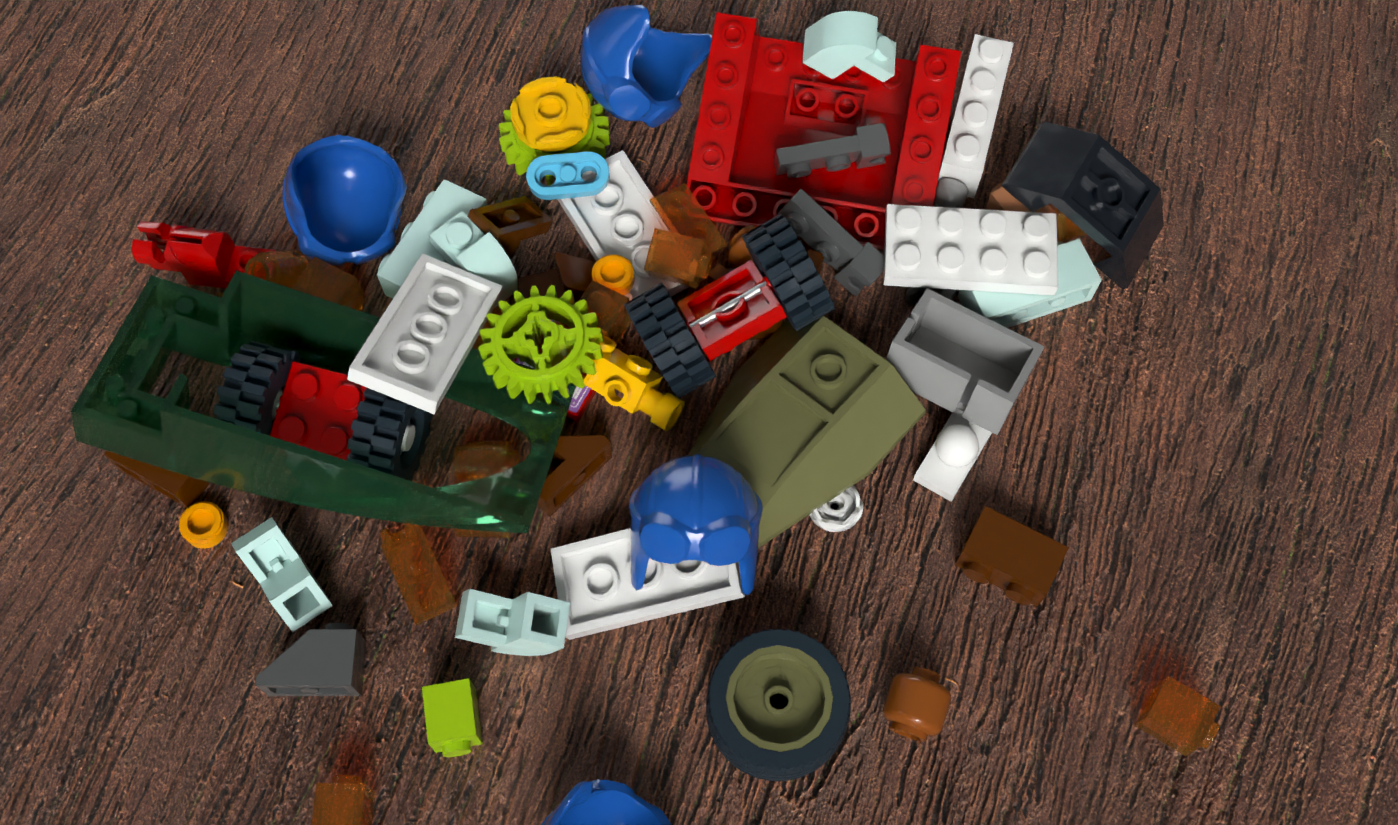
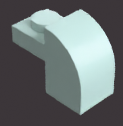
M858 11L836 12L823 17L805 30L802 63L831 79L836 78L855 66L878 80L885 82L895 75L896 42L877 32V17Z
M463 211L429 235L430 243L452 266L502 285L498 302L500 300L505 301L514 294V291L518 290L515 268L504 249L490 232L485 235Z
M272 517L231 543L235 552L261 585L269 602L292 632L333 606L304 560Z
M468 589L462 592L455 638L491 646V651L521 656L547 655L564 648L570 602L531 592H526L514 599H509Z

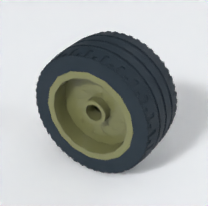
M769 629L744 637L731 646L721 657L708 683L706 717L716 746L736 768L758 779L788 781L814 772L835 753L850 720V689L840 663L837 662L836 657L822 643L798 631ZM771 700H780V705L784 709L778 710L773 708Z

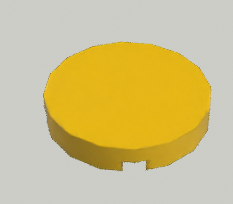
M557 76L542 77L525 84L519 90L520 94L516 97L515 101L513 99L511 103L512 127L519 140L533 149L545 152L562 151L576 145L587 134L592 122L590 99L584 89L576 83L575 86L566 83L565 78Z

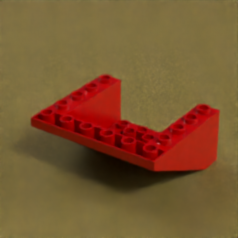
M717 12L681 216L739 227L750 225L758 227L777 216L776 214L802 189L862 246L869 242L875 249L884 251L887 204L933 207L961 51L920 44L915 61L895 58V75L885 82L878 80L855 66L836 78L831 79L802 63L804 43L760 36L757 18ZM884 123L886 126L891 154L885 156L886 163L857 169L856 162H852L849 168L840 171L829 172L824 167L812 169L811 174L801 178L790 179L787 177V174L776 176L773 160L777 149L853 136L857 127Z

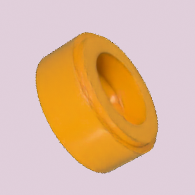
M611 254L603 256L596 261L592 268L593 286L600 295L607 298L625 296L631 291L635 281L634 268L631 262L621 255Z
M201 501L190 505L182 513L179 520L181 535L192 546L202 549L210 548L220 543L226 536L229 527L228 518L216 504L208 501Z

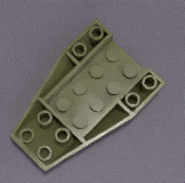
M825 316L816 319L797 331L787 319L736 371L687 456L700 454L704 457L721 460L743 475V478L750 484L753 491L760 497L763 505L759 524L758 548H760L813 513V510L816 508L819 509L870 475L924 416L926 409L890 362Z

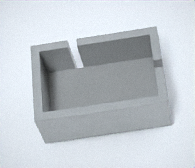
M927 288L913 309L910 318H907L892 341L886 360L894 366L912 392L953 413L956 408L964 411L962 418L998 435L1045 346Z

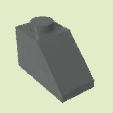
M328 623L325 625V629H309L257 675L255 686L267 696H361L366 640L357 629H353L352 625L345 623Z

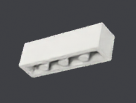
M977 34L974 36L938 177V181L943 178H951L962 182L968 188L967 197L975 198L983 173L1014 44L1013 42Z

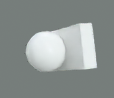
M956 408L955 412L951 414L913 478V481L951 502L992 432L962 418L964 411Z

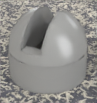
M940 179L937 182L934 198L935 206L956 208L959 205L962 207L969 192L968 188L962 182L955 179Z

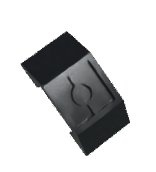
M1049 122L1041 123L1001 185L1031 212L1052 204L1102 247V250L1093 265L1122 289L1129 287L1164 226L1161 189L1097 134Z

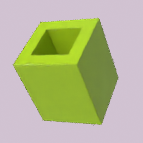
M470 678L422 687L428 744L436 753L442 752L443 757H457L469 754L471 746L483 744L477 693Z

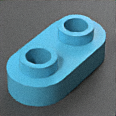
M595 152L540 156L530 163L526 173L531 192L544 200L594 196L601 193L607 187L610 178L606 160ZM586 171H593L597 175L595 180L591 182H586L581 177ZM545 175H553L556 178L555 182L549 186L543 185L541 179Z

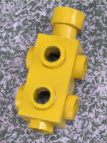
M603 335V342L598 344L601 346L603 357L602 359L593 360L597 371L595 375H582L584 384L604 396L609 404L620 406L632 414L640 410L651 417L653 424L665 431H669L680 417L685 402L669 392L664 395L657 390L663 376L652 370L650 362L636 355L628 356L616 348V343L612 339ZM615 389L624 394L623 398H619L616 395Z

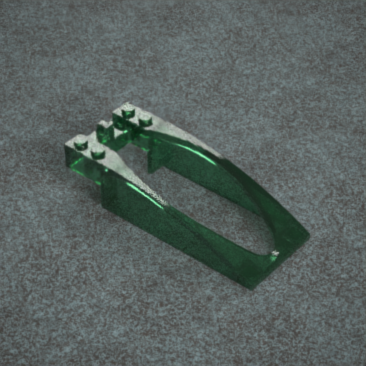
M235 271L221 298L151 275L72 408L71 415L75 438L78 442L232 489L298 505L379 520L463 530L528 533L576 386L573 383L568 384L569 398L567 399L558 390L553 391V398L550 404L546 403L542 393H537L533 403L528 404L524 390L516 398L512 399L507 391V385L500 389L496 388L492 379L493 375H487L482 363L485 360L482 359L479 350L471 348L444 397L485 412L513 425L523 432L530 441V453L523 462L495 475L454 485L431 488L190 411L188 377L182 373L179 374L166 399L149 394L172 350L216 365L232 366V356L235 353L240 354V347L244 344L249 345L250 341L298 352V355H301L304 359L302 364L329 371L348 373L350 365L379 322V317L239 271ZM514 362L523 368L535 370L534 368Z

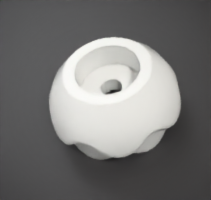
M853 485L819 509L816 508L810 514L811 520L818 527L829 532H841L850 529L857 523L863 512V502L860 499L858 490ZM837 504L839 508L836 510L832 509L831 505Z

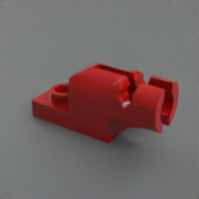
M140 221L137 228L139 231L146 233L147 241L133 239L131 249L137 263L147 264L151 268L181 272L190 285L270 294L280 259L276 250L237 246L229 234L223 231L197 229L173 224L171 227L162 222Z

